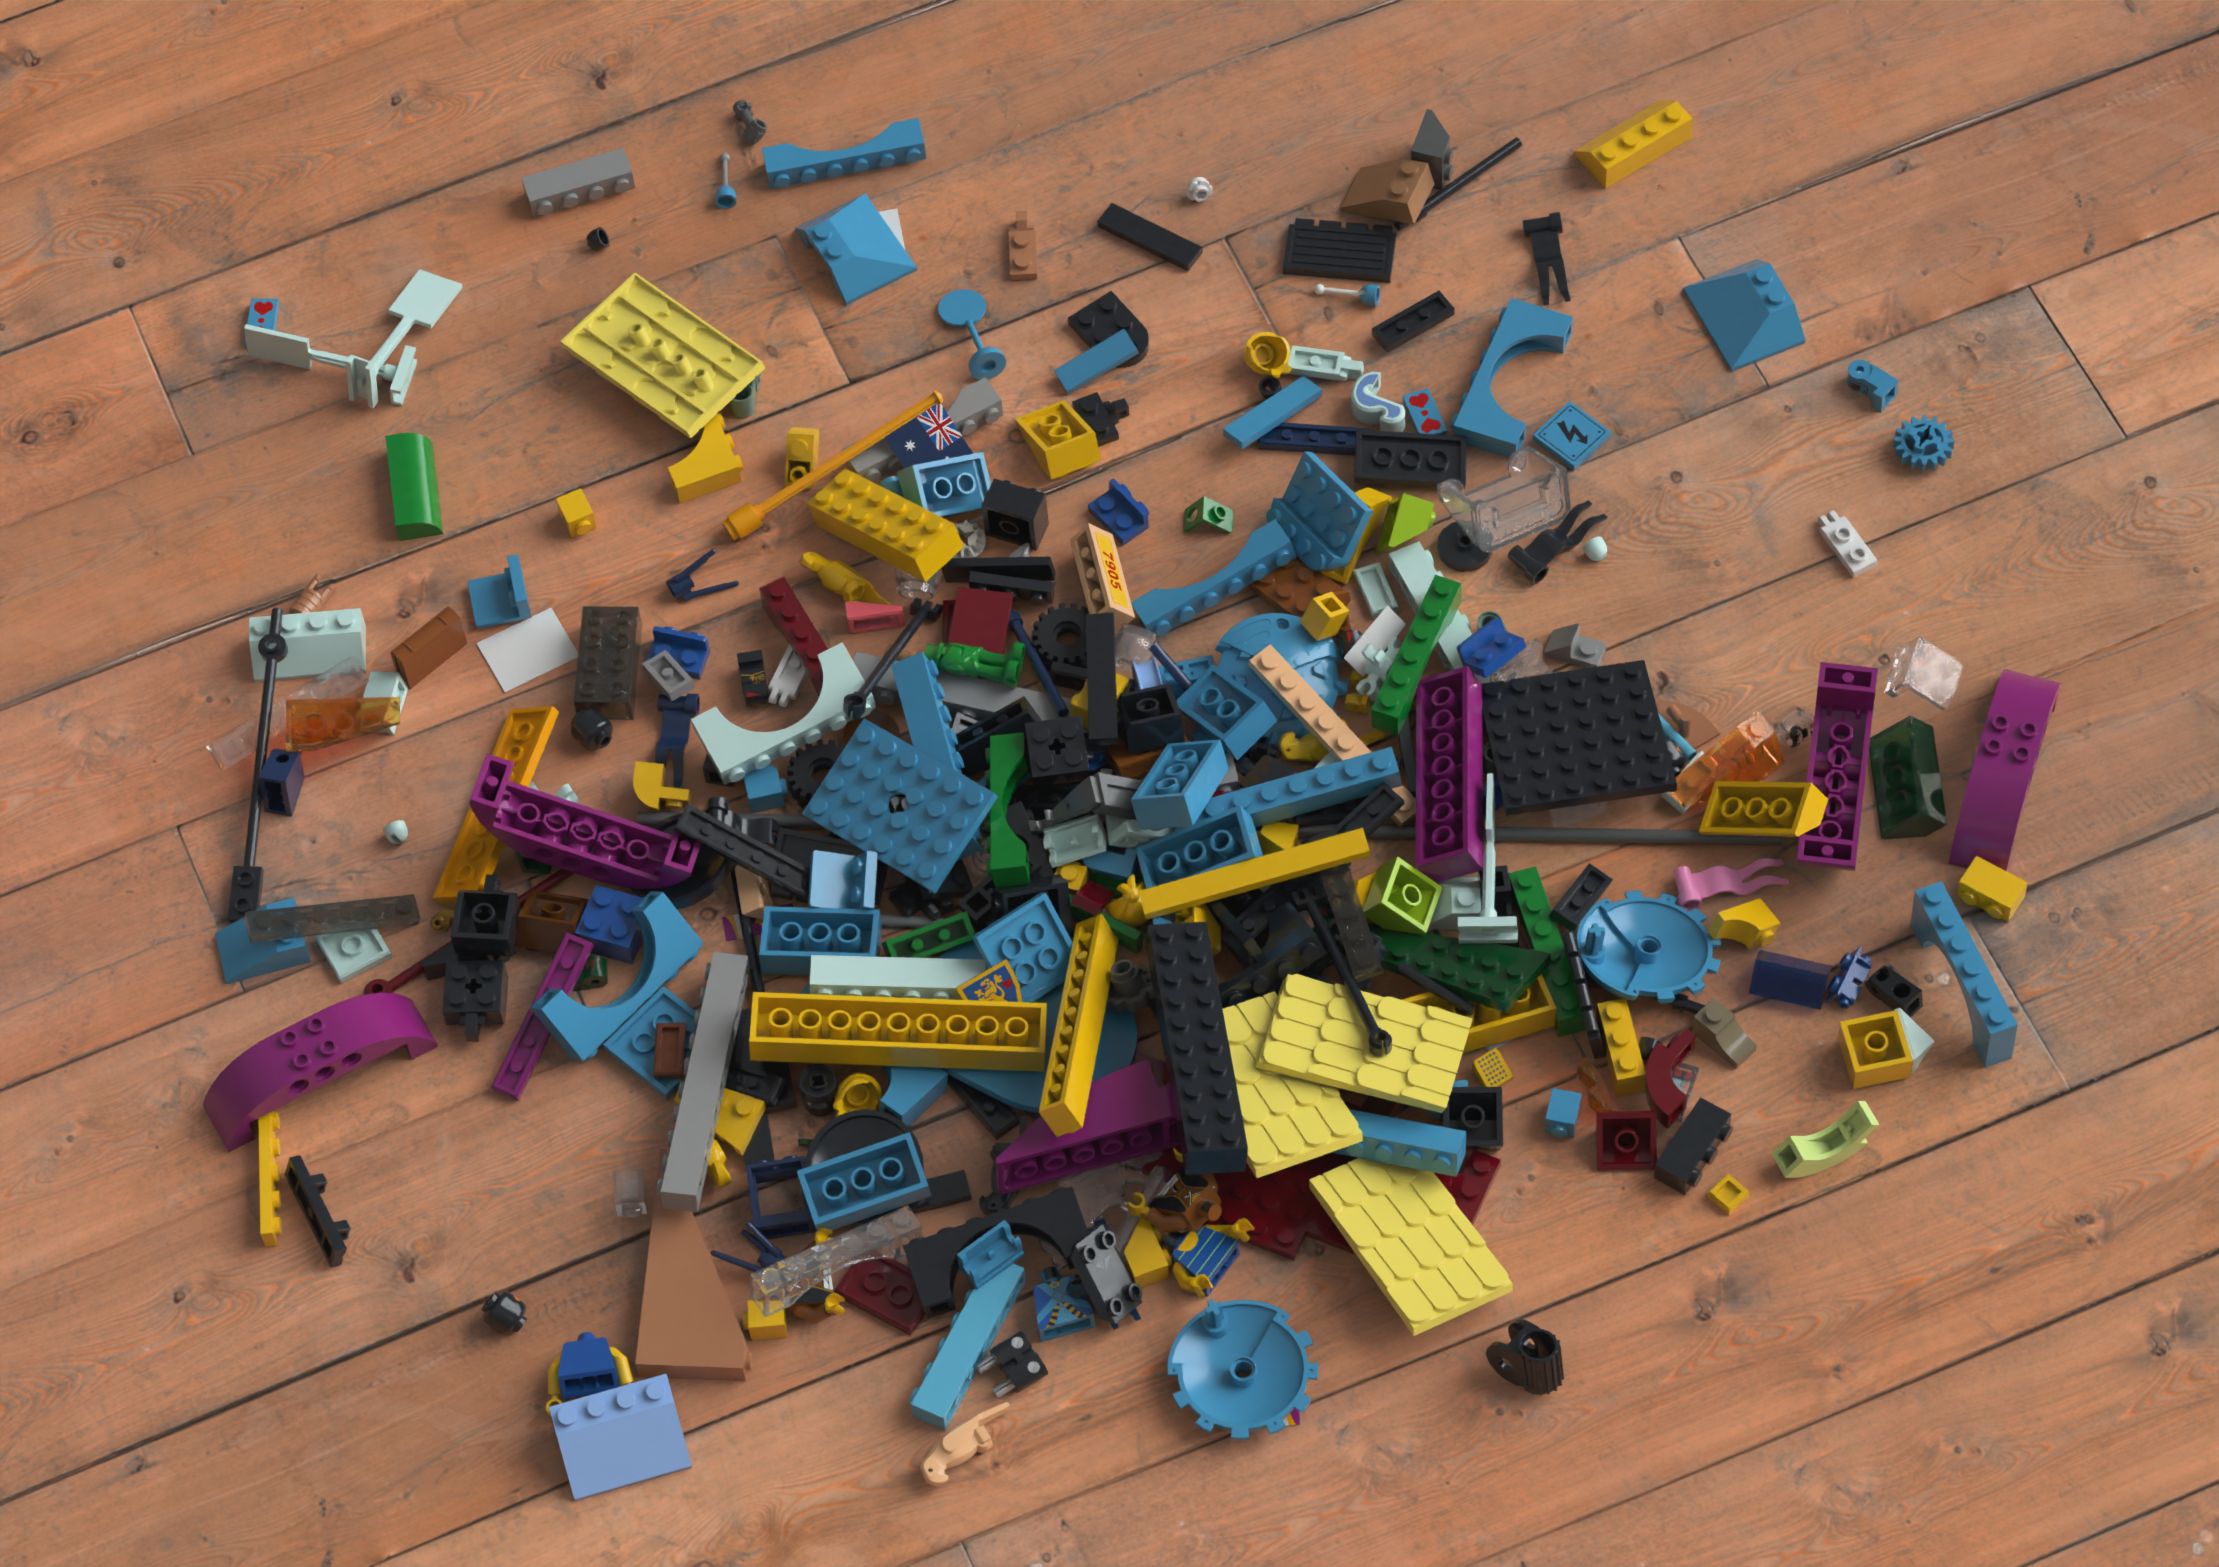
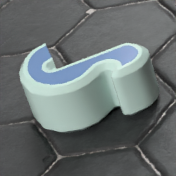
M1372 371L1363 374L1354 383L1350 395L1353 416L1364 424H1380V431L1403 432L1405 429V409L1403 405L1376 396L1381 386V372Z

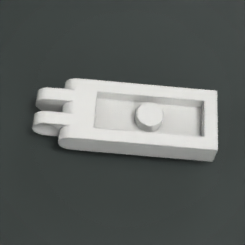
M1832 510L1828 512L1830 521L1825 515L1818 517V521L1822 526L1819 528L1822 537L1852 578L1877 567L1878 560L1845 516L1839 517Z
M790 644L768 687V692L771 693L769 703L776 704L779 696H781L779 706L786 707L790 699L795 700L808 675Z

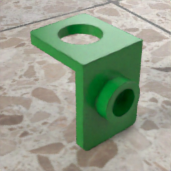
M1203 496L1185 509L1183 531L1189 533L1204 522L1229 534L1233 529V510ZM1197 509V516L1194 519V521L1191 522V516L1193 512Z

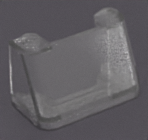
M1527 446L1517 450L1510 456L1507 462L1508 475L1466 493L1460 481L1449 479L1437 484L1438 497L1471 542L1478 549L1488 553L1553 526L1565 519L1571 507L1567 468L1532 447Z

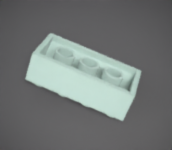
M361 608L282 615L280 635L286 641L288 653L282 661L277 663L275 681L366 673V625ZM271 616L249 618V644L255 682H264L266 661L263 660L259 653L258 644L262 637L269 634ZM272 643L268 646V648L272 649L276 646V644Z

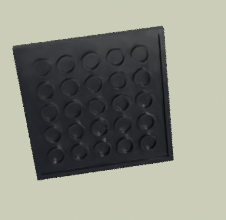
M1644 660L1482 683V716L1506 816L1677 791L1675 773Z

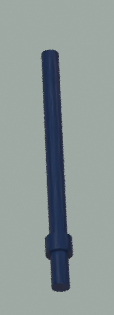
M1012 607L1008 629L1013 631L1019 643H1025L1026 657L1060 717H1065L1068 715L1069 710L1023 628V620L1020 614L1014 611Z

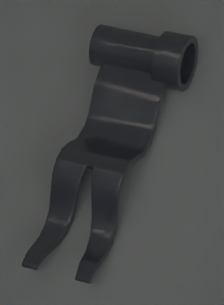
M1560 212L1549 213L1547 217L1522 220L1524 235L1531 236L1544 306L1549 305V266L1553 268L1559 291L1565 302L1571 301L1558 237L1559 233H1563Z
M1587 500L1575 506L1557 528L1542 531L1525 549L1519 545L1514 546L1509 551L1507 557L1525 572V577L1529 581L1537 584L1544 579L1549 571L1546 565L1561 550L1576 547L1593 525L1606 520L1608 517L1605 514L1590 517L1583 521L1570 536H1567L1577 517L1592 505Z
M710 797L706 800L705 813L763 844L776 847L779 828H781L776 820L772 818L744 819L735 812L728 810L729 802L723 797Z

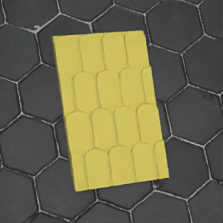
M637 273L632 274L560 341L572 356L594 369L597 374L631 395L634 400L657 414L660 419L689 438H692L718 411H721L737 396V393L739 394L755 379V376H758L765 369L761 360Z
M1287 974L1286 978L1283 979L1255 1068L1439 1113L1446 1109L1471 1027L1472 1018L1429 1005L1423 1007L1390 996L1384 998L1361 991L1378 1027L1387 1031L1392 1037L1391 1052L1388 1055L1385 1054L1384 1041H1382V1057H1379L1369 1051V1033L1344 985L1338 983L1332 985L1299 974Z
M1275 991L1265 994L1263 997L1259 996L1238 1003L1236 1006L1233 1005L1223 1009L1248 1145L1246 1162L1256 1178L1363 1141L1362 1131L1358 1127V1122L1341 1099L1336 1087L1255 1068L1278 997Z
M1357 1158L1346 1165H1341L1323 1173V1175L1309 1179V1188L1413 1336L1513 1291V1283L1508 1278V1273L1486 1247L1484 1239L1458 1208L1455 1199L1434 1172Z

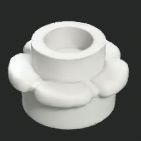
M1203 177L1193 178L1188 183L1187 196L1192 201L1203 202L1207 200L1208 196L1212 195L1213 187Z

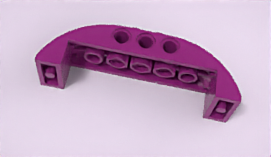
M1826 662L1820 663L1806 782L1812 783L1828 798L1821 824L1800 835L1796 865L1855 871L1878 668Z
M2007 669L2003 670L1995 690L1968 780L1953 839L1949 864L1968 868L1974 858L1978 856L2005 871L2008 870L2015 835L2050 716L2056 707L2061 683Z
M490 754L486 755L469 804L479 822L488 832L513 850L537 861L603 883L626 888H662L680 883L690 877L700 844L677 832H674V835H670L509 781L514 762Z
M373 993L353 997L331 1005L265 1038L243 1052L213 1082L205 1096L203 1106L229 1153L255 1140L249 1126L250 1122L403 1045L412 1060L437 1048L438 1045L412 999L396 993Z

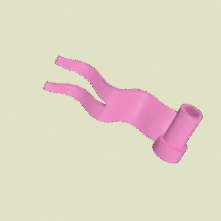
M1763 858L1739 870H1733L1726 866H1715L1692 874L1689 867H1678L1673 871L1679 893L1677 896L1678 904L1685 910L1691 911L1694 908L1698 909L1702 905L1701 899L1709 898L1718 893L1731 892L1739 896H1745L1766 885H1789L1788 879L1769 875L1760 876L1750 882L1742 883L1763 868L1784 865L1783 859Z

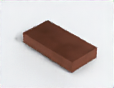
M656 1023L654 1079H684L686 1023Z

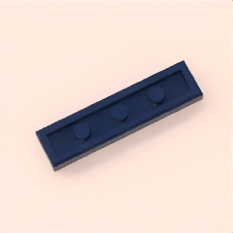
M1281 423L1259 438L1258 449L1292 452L1307 451L1355 456L1356 430L1371 429Z

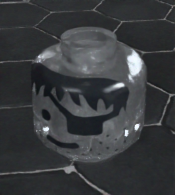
M1792 705L1773 720L1774 730L1772 733L1778 743H1785L1789 747L1799 746L1812 736L1814 716L1804 706Z

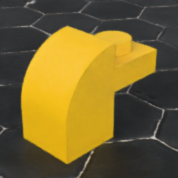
M635 761L633 787L640 803L646 809L652 812H660L661 803H666L665 807L682 809L683 805L690 804L691 793L689 789L663 787L666 771L664 764Z

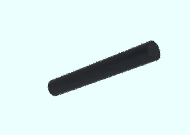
M1403 962L1398 966L1396 972L1469 1016L1475 1012L1476 1005Z

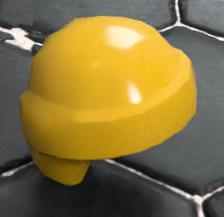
M1261 332L1253 335L1246 342L1243 350V359L1253 372L1262 376L1279 378L1281 374H1288L1292 370L1290 366L1286 365L1290 357V346L1284 337L1271 332Z
M1131 875L1127 880V884L1122 883L1116 888L1123 896L1107 903L1106 909L1113 918L1135 928L1148 921L1146 920L1138 892L1146 889L1145 882L1136 884L1134 875Z
M856 1072L847 1076L839 1085L834 1097L833 1108L837 1111L836 1117L855 1110L869 1109L878 1111L880 1099L882 1098L879 1083L865 1073Z

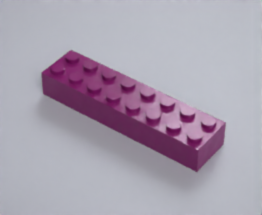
M1468 666L1421 679L1416 689V868L1436 883L1483 870L1482 683Z

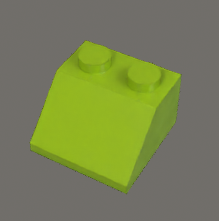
M1405 493L1390 500L1375 554L1381 555L1431 528L1436 516V512H1433L1435 503Z
M1396 857L1377 869L1361 914L1383 929L1424 935L1427 933L1443 887L1401 858Z

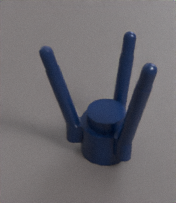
M711 549L684 571L666 580V584L674 598L678 600L683 597L685 602L694 597L738 586L739 582L732 581L691 591L695 585L689 575L706 563L716 553L715 549Z
M746 1222V1227L755 1237L745 1229L741 1231V1234L762 1251L757 1260L761 1264L760 1267L715 1250L711 1251L712 1256L756 1272L763 1278H766L768 1274L776 1278L782 1272L781 1267L787 1264L789 1260L751 1222Z

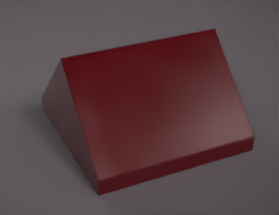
M1656 1111L1596 1112L1597 1170L1655 1169V1164L1657 1163Z

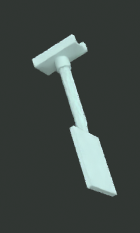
M419 269L388 309L389 314L402 318V320L373 358L368 361L350 355L346 360L349 400L355 401L359 396L368 400V407H375L378 403L376 376L379 373L380 367L413 324H419L428 328H432L462 289V284Z
M248 324L245 325L248 356L309 370L312 367L311 360L346 369L347 356L310 349L309 338ZM405 345L398 366L386 364L382 365L378 370L377 376L383 377L384 380L392 381L390 387L391 404L398 406L403 404L417 365V359H413L416 347Z
M1493 773L1487 774V844L1484 850L1482 910L1479 912V917H1458L1459 944L1518 943L1517 916L1497 917V912L1494 910L1496 804Z

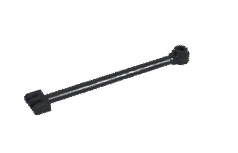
M917 597L910 605L909 613L914 615V617L860 689L844 697L843 711L848 718L851 717V711L852 719H858L865 713L866 698L925 619L936 622L942 613L943 605L936 604L932 609V602L926 601L921 606L922 599Z
M1318 885L1312 886L1314 896H1311L1307 888L1302 889L1301 895L1303 899L1301 900L1296 891L1290 893L1295 909L1298 912L1308 911L1369 1033L1370 1053L1382 1057V1041H1384L1383 1047L1385 1048V1054L1388 1055L1392 1050V1037L1387 1031L1378 1027L1318 907L1324 905V895Z

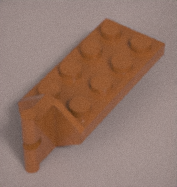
M1298 556L1288 564L1266 574L1264 578L1247 585V587L1282 613L1301 618L1311 600L1323 594L1333 592L1346 607L1350 601L1349 593L1320 571L1309 568ZM1349 615L1346 616L1335 635L1336 637L1346 630H1351Z

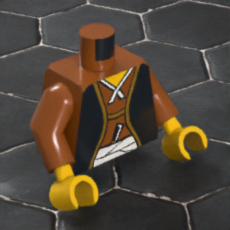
M1173 1148L1176 1159L1183 1162L1182 1154ZM1183 1165L1151 1201L1148 1207L1145 1206L1144 1195L1138 1192L1133 1193L1134 1201L1140 1205H1133L1128 1202V1211L1133 1216L1143 1214L1146 1216V1221L1165 1233L1182 1230L1195 1232L1207 1220L1216 1221L1220 1217L1222 1209L1220 1206L1221 1199L1217 1195L1219 1187L1214 1173L1185 1175Z
M827 1228L817 1230L815 1240L781 1267L783 1282L766 1285L768 1299L783 1298L787 1302L789 1315L796 1316L813 1324L832 1315H843L845 1309L838 1305L840 1302L845 1301V1298L834 1293L828 1252L824 1251V1247L831 1249L836 1246L835 1239L827 1238L833 1233L832 1230Z

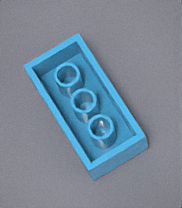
M1220 739L1167 744L1131 799L1140 830L1151 829L1152 831H1160L1173 827L1187 829L1195 824L1229 770Z
M1241 805L1201 820L1187 829H1179L1135 847L1146 889L1263 856L1253 819Z
M765 906L759 951L762 974L810 975L811 955L880 957L882 938L880 910Z
M910 1132L797 1171L816 1230L820 1228L835 1230L931 1196Z

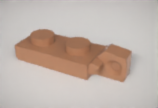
M1016 211V226H1010L1009 259L1011 281L1038 279L1036 231L1034 230V225H1028L1027 211Z

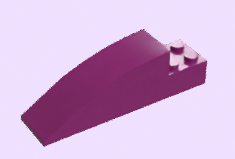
M1148 1059L1119 1069L1091 1083L1083 1128L1076 1132L1057 1137L1043 1117L1040 1116L995 1159L999 1195L1179 1146L1180 1141L1170 1083L1158 1088Z

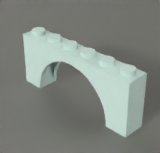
M843 642L817 655L823 671L821 694L812 710L794 725L773 732L749 731L728 721L717 707L691 719L694 731L724 785L741 780L747 773L755 769L767 767L776 758L788 756L796 748L806 743H814L827 732L839 730L847 722L853 720L852 711L850 718L843 711L844 697L848 694H853L855 691L857 692L865 681ZM872 693L866 698V710L860 718L867 716L876 708Z

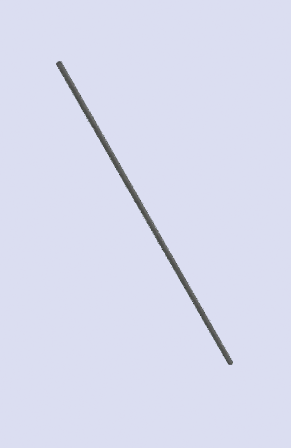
M637 812V824L654 826L664 819L683 812ZM736 813L744 819L772 818L778 822L781 828L825 829L802 814ZM984 818L980 824L982 832H991L987 831L986 818ZM1338 824L1299 826L1298 837L1323 838ZM1263 825L1255 827V830L1261 831ZM1382 825L1368 839H1416V825H1403L1401 828L1398 825ZM1483 826V841H1487L1486 826ZM1495 827V841L1782 846L1783 836L1701 835L1699 830Z

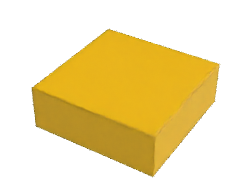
M1727 1174L1707 1192V1197L1726 1214L1730 1215L1750 1197V1192L1730 1174Z

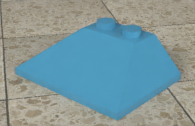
M866 193L795 227V231L808 249L814 247L831 272L834 288L846 305L917 271L916 265Z
M1756 259L1683 287L1685 295L1731 372L1804 344L1806 341L1795 303L1772 265L1768 262Z

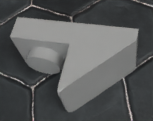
M1573 624L1552 631L1544 650V656L1583 668L1598 667L1606 651V643L1581 636L1580 624Z
M666 650L642 663L657 692L660 695H666L671 701L695 688L693 679Z

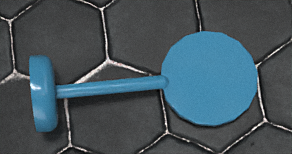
M955 290L946 294L940 300L938 305L939 316L943 322L951 326L968 327L978 350L969 360L968 368L971 375L979 380L984 377L986 379L996 377L1006 366L1005 356L998 348H984L973 325L979 322L985 315L987 310L985 299L981 294L973 290Z

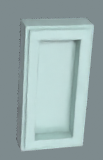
M1380 562L1353 570V576L1372 620L1376 619L1387 605L1394 612H1398V604Z

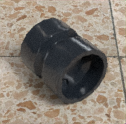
M824 1064L808 1066L799 1077L803 1105L810 1114L815 1116L832 1114L835 1111L833 1103L838 1090L836 1074L829 1066Z

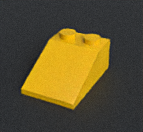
M1065 400L1015 418V423L1039 466L1051 480L1065 477L1070 472L1088 468L1092 464L1101 461L1095 432Z

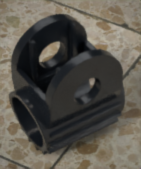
M1514 1320L1508 1327L1511 1341L1508 1344L1493 1342L1486 1350L1488 1362L1502 1378L1515 1385L1524 1387L1525 1391L1532 1395H1549L1550 1392L1557 1391V1387L1562 1386V1380H1564L1560 1340H1557L1556 1336L1549 1331L1540 1329L1527 1320ZM1529 1338L1532 1339L1534 1345L1528 1342L1527 1340ZM1502 1358L1508 1360L1512 1367L1507 1365Z

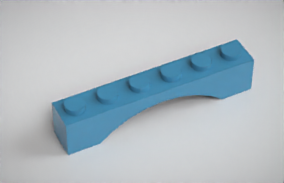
M919 118L894 122L872 140L844 150L814 151L789 143L762 148L770 189L926 159L925 143Z
M1274 519L1252 532L1238 556L1214 576L1186 587L1153 589L1132 601V608L1150 639L1154 640L1159 636L1167 634L1171 629L1183 622L1191 620L1202 611L1214 607L1228 596L1238 593L1242 588L1254 581L1264 578L1266 574L1280 566L1288 564L1297 556L1290 539L1277 520Z

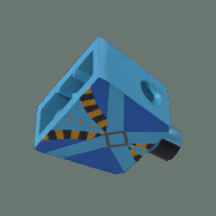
M1048 1267L1041 1271L1043 1283L1033 1287L1040 1341L1045 1342L1096 1327L1093 1309L1085 1295L1079 1299H1074L1067 1291V1285L1076 1280V1278L1072 1275L1061 1278L1057 1267Z

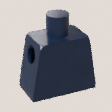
M288 745L285 750L273 749L259 774L258 779L264 810L267 813L292 816L304 782V771L301 761L302 750L295 745Z

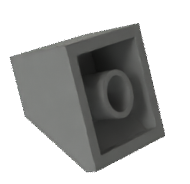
M1427 109L1411 150V160L1428 163L1434 181L1433 188L1441 190L1444 187L1445 181H1450L1453 174L1454 166L1450 164L1454 150L1450 148V136L1434 112Z

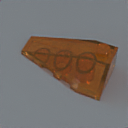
M400 697L286 700V752L316 751L399 725Z
M1758 710L1755 711L1676 777L1677 791L1671 793L1685 808L1708 800L1715 781H1763L1785 763L1776 732Z

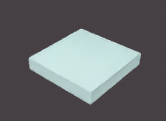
M366 910L314 936L341 984L392 958L390 950Z

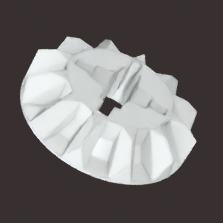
M966 520L959 524L953 522L958 534L968 538V546L963 543L964 548L953 558L977 557L983 551L986 544L984 530H981L977 523L970 524Z

